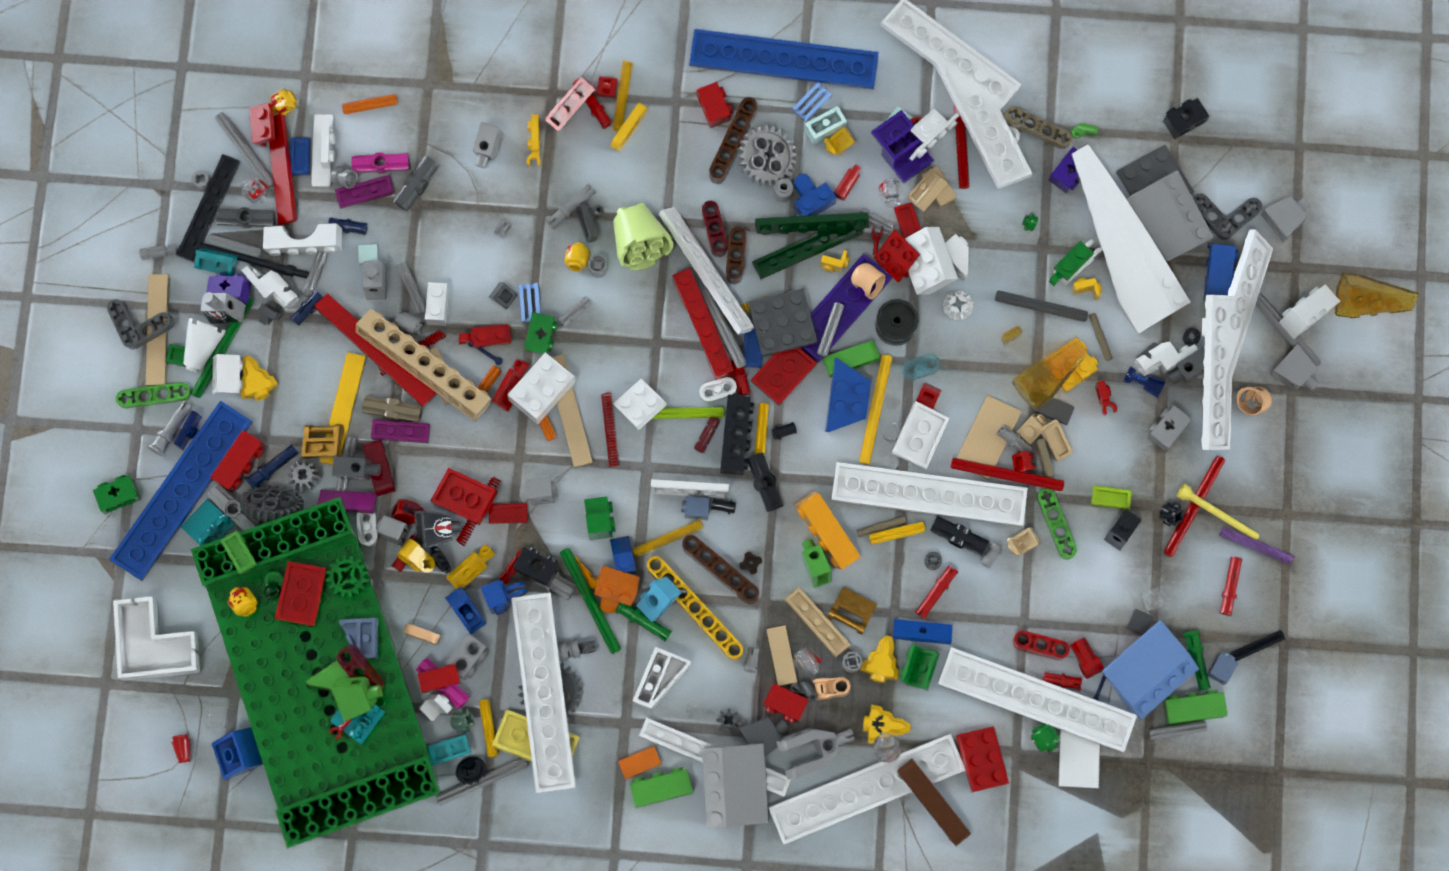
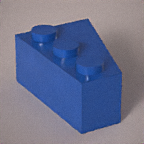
M1208 243L1207 248H1210L1209 259L1206 260L1208 269L1207 276H1205V301L1206 295L1228 296L1234 272L1236 271V269H1233L1234 261L1238 260L1236 246Z

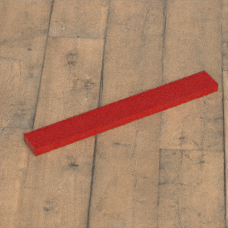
M328 293L314 305V308L423 408L437 395L435 391L355 332L358 320Z

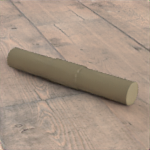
M1096 313L1088 315L1105 361L1113 359Z
M905 516L856 531L858 537H862L907 522Z

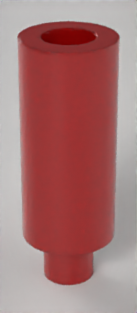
M855 164L852 169L849 168L833 192L836 198L845 201L860 177V166Z

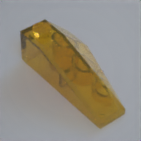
M1342 272L1336 287V297L1340 302L1335 306V315L1360 318V315L1370 314L1371 316H1376L1377 313L1389 312L1391 314L1413 311L1419 293L1360 274Z
M1076 337L1015 377L1012 384L1022 399L1033 409L1037 410L1053 399L1088 352Z

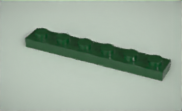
M868 212L755 218V228L757 234L769 235L771 233L788 234L789 232L807 233L808 231L826 232L827 230L844 231L846 229L863 230L870 228Z
M846 229L844 231L827 230L826 232H817L752 261V264L761 280L863 234V230Z

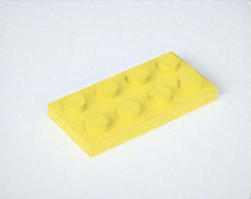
M506 709L492 747L532 762L527 717ZM569 733L573 757L580 737Z

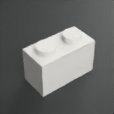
M428 282L425 313L427 325L446 326L449 300V287L447 283Z
M216 354L213 356L212 395L235 396L240 393L243 385L240 379V372H242L243 368L240 355Z

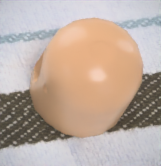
M863 263L854 270L851 281L856 288L861 287L864 290L867 298L873 300L884 286L885 275L871 264ZM874 283H876V288L871 293L872 286Z
M1246 387L1238 391L1237 404L1243 413L1253 416L1266 412L1272 404V397L1269 391L1263 387ZM1249 390L1245 396V401L1242 402V394ZM1253 397L1252 400L1254 402L1257 398L1259 404L1256 403L1254 405L1260 408L1251 409L1247 401Z

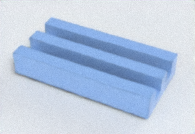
M817 82L793 107V111L807 122L832 94L827 92ZM817 90H819V92H818V93L802 108V110L800 111L799 109L801 108V106H802ZM822 94H824L825 96H824V97L816 104V106L805 116L804 113L812 106V104H813Z
M538 283L531 285L519 284L522 323L530 322L533 312L531 289L535 291L536 313L540 314ZM523 290H527L529 318L525 316Z

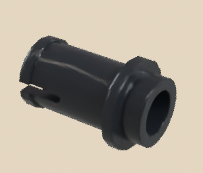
M794 422L780 427L774 426L771 429L774 440H781L782 437L797 433Z
M713 498L711 510L728 512L729 515L730 513L734 514L736 502Z

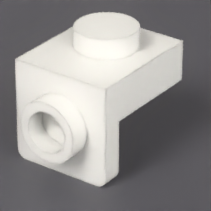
M430 694L420 705L419 710L430 721H434L440 713L447 714L452 707L448 704L449 700L444 695Z

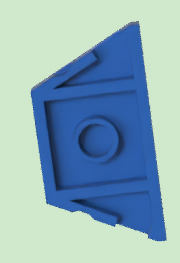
M834 358L825 427L826 432H831L864 420L867 414L871 381L837 358Z

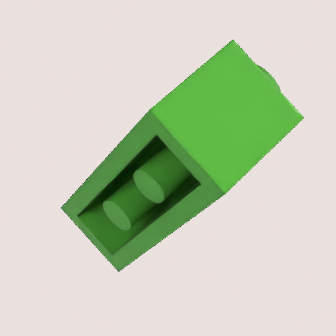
M1218 690L1206 691V695L1200 696L1198 692L1186 694L1187 697L1179 698V695L1168 696V700L1162 702L1166 726L1228 716L1224 692L1218 693Z
M683 767L672 769L670 774L664 775V772L652 774L653 778L645 780L644 777L633 779V783H630L635 807L639 808L693 794L688 770H683Z

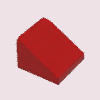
M924 383L916 401L933 409L942 390Z

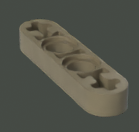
M1011 106L1004 113L1003 117L1007 124L1057 148L1065 149L1072 143L1073 138L1070 132L1025 110ZM1012 112L1015 113V115H1014L1015 118H1014V119L1011 118V113H1012ZM1025 120H1032L1034 127L1028 128ZM1043 127L1050 130V136H1045L1042 133ZM1062 136L1065 137V139H1064L1065 142H1064V143L1061 142V141H1062V139H1061Z

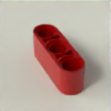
M1019 631L1012 640L1013 646L1020 651L1054 660H1063L1070 652L1067 642L1028 631ZM1024 636L1027 639V644L1020 645L1017 637ZM1043 641L1046 645V649L1039 650L1036 646V642ZM1062 646L1065 650V654L1058 655L1055 651V647Z

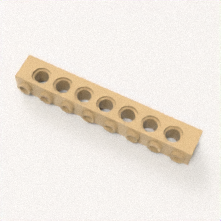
M370 308L356 323L355 332L474 422L490 406L491 398L486 391L479 390L471 380L463 378L455 368H450L440 357L432 355L424 345L416 343L411 335L404 334L396 324L388 322L380 312H375ZM380 328V329H382L383 331H382V332H377V331H375V329ZM390 340H397L398 343H391ZM406 351H412L413 354H410V355H409V354H406L405 352H406ZM421 362H426V363H428V365H427V366H423V365H421L420 363H421ZM441 373L443 376L437 377L435 374ZM455 384L458 388H452L450 385ZM465 396H472L474 399L468 400Z

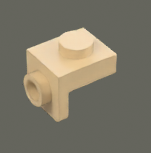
M1034 413L1018 429L1017 433L1031 445L1042 434L1040 428L1047 425L1048 421L1042 414Z
M1032 527L1007 539L1010 551L1016 556L1023 555L1041 544Z

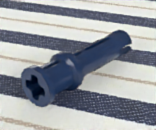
M290 444L263 467L259 466L256 472L249 477L246 476L244 479L253 489L254 487L257 488L263 482L269 481L272 474L299 453Z

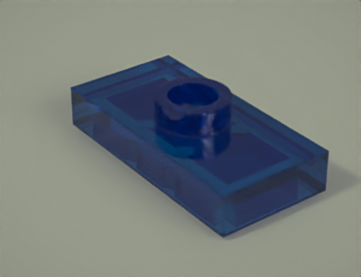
M191 411L174 441V445L184 451L190 438L193 439L196 435V427L202 419L199 413Z

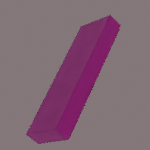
M390 175L357 183L352 188L342 187L335 189L340 209L395 194Z
M372 420L371 440L381 439L385 441L429 444L430 424Z
M320 491L317 505L341 497L347 512L374 513L377 500L376 493Z

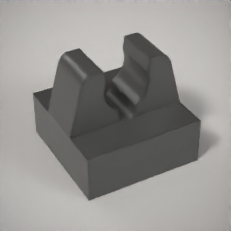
M261 304L258 309L262 313L259 322L264 325H270L273 320H280L283 315L282 312L269 304Z

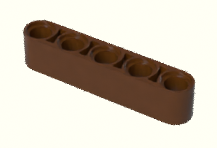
M746 97L741 101L710 166L709 177L714 184H721L725 181L739 152L737 148L741 147L739 142L744 140L743 136L748 133L756 116L757 102L751 97ZM750 105L753 107V110L746 111L744 107ZM738 122H744L746 125L744 127H738L736 124ZM730 138H736L738 142L733 144L730 143L728 140ZM728 154L730 158L723 160L721 155ZM719 170L723 174L721 176H715L713 175V172Z
M688 535L683 539L682 548L689 557L745 603L754 604L757 602L759 590L752 582L696 536ZM688 541L696 543L694 549H688L685 545ZM703 553H708L711 555V559L704 562L700 559V556ZM723 565L726 571L723 574H718L715 568ZM736 577L741 580L739 586H732L730 580ZM753 590L756 596L748 599L745 596V592Z
M913 759L897 770L901 778L955 846L971 835L963 822Z

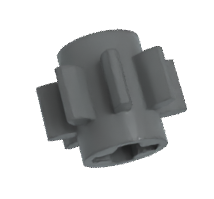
M728 708L725 714L720 711L722 718L716 719V722H721L722 724L719 730L725 728L727 729V734H729L732 728L737 731L735 724L741 723V720L736 719L738 712L732 714L730 713V708ZM725 717H727V718H731V717H732V718H733V719H732V723H733V724L730 725V724L728 723V724L725 725V724H724V723H725Z

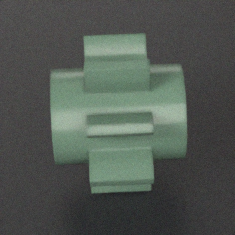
M468 709L455 710V715L450 717L452 728L456 730V733L470 732V727L474 726L475 721L473 714L468 712Z

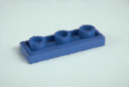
M894 619L893 639L951 645L952 625Z

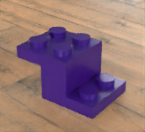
M901 110L872 130L871 134L882 147L881 156L904 184L934 163V160L928 152L920 159L918 157L913 161L909 159L923 142L910 131L914 125Z

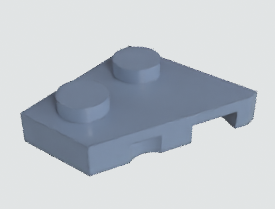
M377 618L339 620L340 626L343 627L347 635L346 638L349 644L355 645L366 659L378 658Z

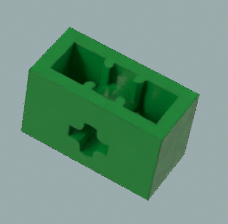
M532 312L524 350L542 354L545 352L548 354V351L552 352L554 340H551L552 332L556 333L558 325L555 317ZM541 328L547 333L546 336L542 337V340L537 335V331H541Z
M121 475L109 484L108 482L101 483L93 490L99 509L103 514L141 500L134 480L129 475ZM115 490H118V491H119V492H117V495H118V496L115 497V496H114Z

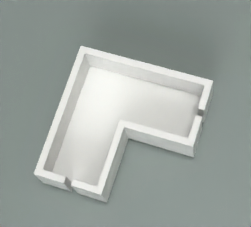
M154 597L135 598V601L132 599L113 601L118 679L127 681L201 673L200 655L196 653L199 652L198 634L190 631L159 635L158 605Z

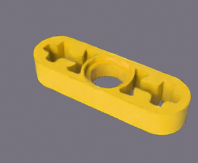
M640 102L636 105L613 138L610 147L618 152L623 148L645 116L648 107Z

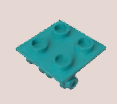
M206 499L184 522L181 528L201 546L223 538L235 524Z
M374 705L370 711L352 718L353 721L343 731L362 744L385 711ZM339 709L330 720L337 727L345 722Z

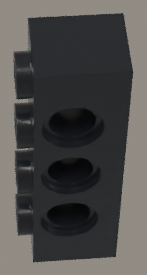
M727 396L720 473L743 475L744 470H748L745 451L750 449V440H747V432L751 433L752 421H749V414H753L754 403L750 402L751 397ZM742 413L745 417L742 420H736L734 415ZM735 431H740L743 436L740 439H735L732 434ZM733 450H738L741 455L738 458H733L730 453Z

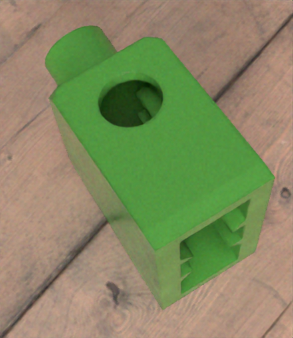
M813 539L804 541L802 543L804 548L802 557L813 587L817 588L832 582L831 568L821 545L815 546Z
M366 677L336 679L331 687L344 721L370 711L376 703V698L383 695L381 686L371 687Z

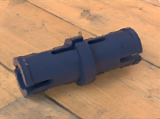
M330 217L328 224L337 223L346 234L351 232L366 235L368 223L355 222L348 218L344 220Z
M315 290L305 302L300 304L301 307L290 319L300 326L309 314H313L314 305L323 296Z

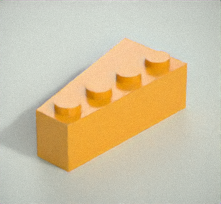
M811 492L793 504L801 519L808 525L807 528L810 533L818 539V545H821L823 552H827L830 556L829 561L834 568L843 570L861 557L819 492Z

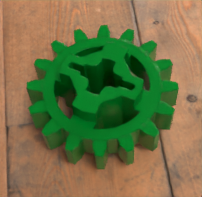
M343 556L342 561L336 558V565L330 564L329 566L332 570L326 571V574L330 576V578L326 579V582L332 583L328 588L330 590L335 589L334 594L336 596L341 593V598H345L346 594H348L351 599L353 598V593L359 596V590L366 589L363 584L369 583L365 578L369 575V572L363 571L367 568L366 565L360 566L361 560L357 559L354 561L353 556H350L349 560ZM344 565H349L347 568H341ZM358 569L360 572V580H358L356 577ZM335 574H337L339 578L337 585L335 582ZM350 574L352 578L350 580H345L344 575ZM349 586H354L352 589L345 590Z

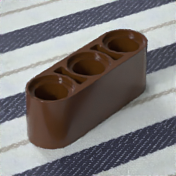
M734 227L729 233L726 280L733 285L740 283L743 278L746 232L741 227ZM739 234L743 238L740 241H736L732 237ZM737 252L741 257L734 259L731 257V254ZM735 270L739 272V275L731 277L729 273Z

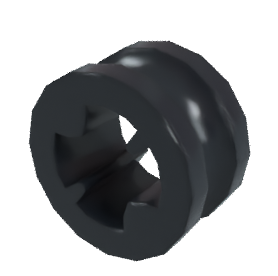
M1195 328L1187 329L1182 337L1184 344L1188 346L1197 345L1201 339L1200 332ZM1190 333H1193V336H1196L1193 342L1189 341L1190 338L1187 339V336H1189Z

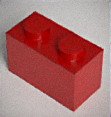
M718 82L696 89V96L710 128L731 121L733 110L730 103L726 104L724 88L719 87Z
M773 683L763 706L766 707V712L772 715L778 713L784 716L783 719L793 724L794 721L799 722L809 700Z

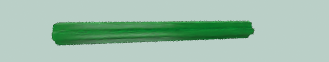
M249 298L248 304H245L243 320L253 304L251 298ZM242 322L228 324L224 336L213 351L191 391L194 397H202L213 377V356L226 353Z
M566 548L562 550L560 555L610 653L615 654L619 652L621 647L571 549Z

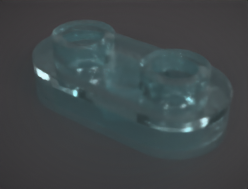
M933 354L909 360L903 366V375L908 380H916L932 375L939 370L940 360ZM931 362L933 367L928 368L927 363ZM913 368L916 372L914 374L909 373V369Z

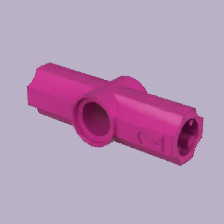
M378 152L374 155L352 156L351 166L352 170L356 173L377 172L378 174H385L388 171H408L410 168L409 154H384ZM380 160L385 161L384 165L382 166L376 165V163Z
M427 657L418 665L416 671L421 673L437 669L438 667ZM458 685L437 690L457 709L463 707L470 699Z

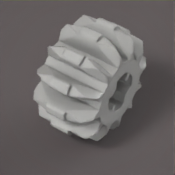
M304 460L303 465H301L299 461H296L297 467L295 468L291 465L290 468L293 472L287 473V476L291 477L288 483L294 484L293 489L297 490L299 488L301 493H304L305 487L310 492L312 491L311 485L314 487L318 486L315 480L321 479L319 475H316L320 470L314 468L315 464L313 462L308 465V461ZM302 473H304V475H305V473H306V475H307L308 477H307L306 479H304V478H301L300 475H301Z

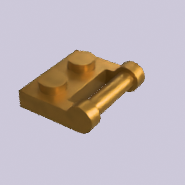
M343 424L315 427L313 425H305L301 457L312 459L340 456L341 439L344 433ZM314 434H333V437L312 438Z
M842 587L827 618L835 619L857 630L856 633L862 635L877 604ZM840 607L863 619L862 623L860 624L837 612L838 608Z

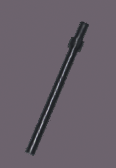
M205 243L200 245V248L236 255L239 261L283 272L290 277L298 276L307 279L309 275L308 271L297 269L293 265L288 264L286 266Z

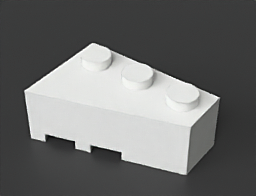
M1326 284L1321 288L1315 287L1309 292L1310 296L1301 298L1295 307L1288 308L1282 314L1284 317L1279 323L1293 339L1297 338L1325 316L1340 302Z
M655 647L634 696L633 704L652 711L692 665V661Z

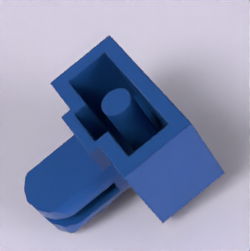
M801 174L796 177L794 188L801 198L794 201V209L799 216L818 215L836 204V196L827 182L816 187L807 174Z
M497 580L480 587L492 615L495 613L496 615H501L507 612L512 598L521 597L528 593L526 588L521 589L525 586L524 581L505 588L503 581L499 582Z

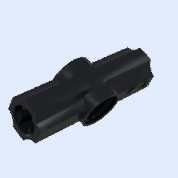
M763 452L747 458L754 477V488L760 493L767 513L783 507L776 488V477L770 472ZM763 479L767 481V486L763 484Z
M940 516L936 517L930 529L931 532L947 539L955 547L965 548L981 557L990 542L972 533L969 528L961 524H954Z

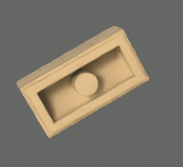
M930 169L907 198L919 209L925 211L948 183L934 170Z

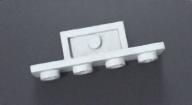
M932 109L910 130L923 144L916 149L909 159L911 161L916 157L920 159L927 152V147L931 149L937 143V138L941 140L947 134V129L951 131L956 126L957 122L955 120L960 115L956 113L947 121L939 112Z
M331 114L314 115L312 187L331 186V164L334 162L332 144H335L333 115Z

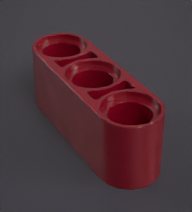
M706 201L702 205V218L710 250L715 257H722L727 253V239L719 207L714 201ZM708 208H712L715 210V213L707 214L705 211ZM712 226H718L719 231L712 232L710 231V228ZM720 243L724 248L717 250L714 248V245Z
M382 440L362 444L365 458L372 461V464H380L381 466L380 475L371 476L377 497L396 492Z
M349 644L339 651L337 661L350 678L366 677L369 683L375 686L380 685L383 689L384 682L355 645ZM345 652H348L352 659H348L345 656ZM357 668H361L364 675L358 673Z

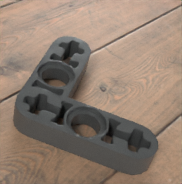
M1200 193L1193 197L1195 203H1197V200L1204 201L1202 205L1197 207L1208 227L1222 240L1231 238L1262 210L1261 201L1257 198H1250L1226 217L1205 194ZM1256 204V205H1257L1256 210H1255V209H1252V210L1247 214L1246 211L1249 209V207H1250L1251 205ZM1209 206L1210 208L1207 209L1205 213H1203L1204 209H1206ZM1208 213H1216L1218 219L1210 221L1207 216ZM1237 214L1242 215L1244 222L1237 223L1234 220V216ZM1231 223L1232 227L1229 229L1228 233L1223 234L1221 232L1222 229L1227 228Z
M113 299L107 306L108 313L123 345L132 350L169 331L174 325V318L165 312H161L136 326L124 302ZM116 305L120 306L118 310L122 314L121 316L118 312L114 311L116 309ZM163 318H166V319H167V320L165 321V322H166V325L161 324V323H163ZM125 319L128 320L127 328L121 329V322ZM151 326L152 333L148 336H145V328ZM127 333H129L132 337L135 338L133 339V344L129 343L131 339L130 336L127 335Z

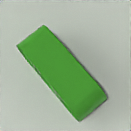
M869 341L823 358L829 377H832L834 358L841 360L854 370L881 360L875 341Z

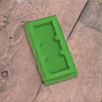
M238 530L220 540L240 575L258 565Z

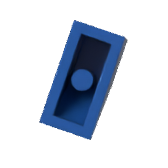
M629 536L611 539L610 543L616 570L632 575L637 574Z
M459 587L445 597L470 635L487 624L462 587Z

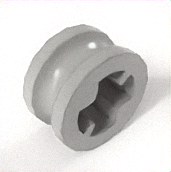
M204 171L195 172L192 176L194 186L198 189L207 188L210 181L207 173ZM204 176L205 182H200L199 184H197V178H203Z
M504 219L498 223L494 231L496 235L500 234L501 238L507 235L512 225L511 223H505Z

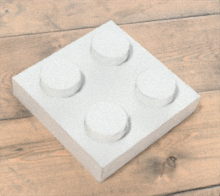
M642 379L613 403L614 407L638 430L667 405Z

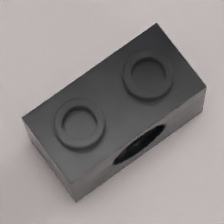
M1198 98L1194 100L1188 99L1182 103L1180 108L1176 109L1174 107L1167 111L1163 122L1175 140L1206 123L1209 115ZM1181 115H1187L1189 120H1184Z
M523 547L513 567L514 571L550 588L560 568L557 563L558 560L549 555L546 558L539 555L540 551L535 548L529 547L527 549ZM537 561L543 563L540 570L532 568L533 564Z

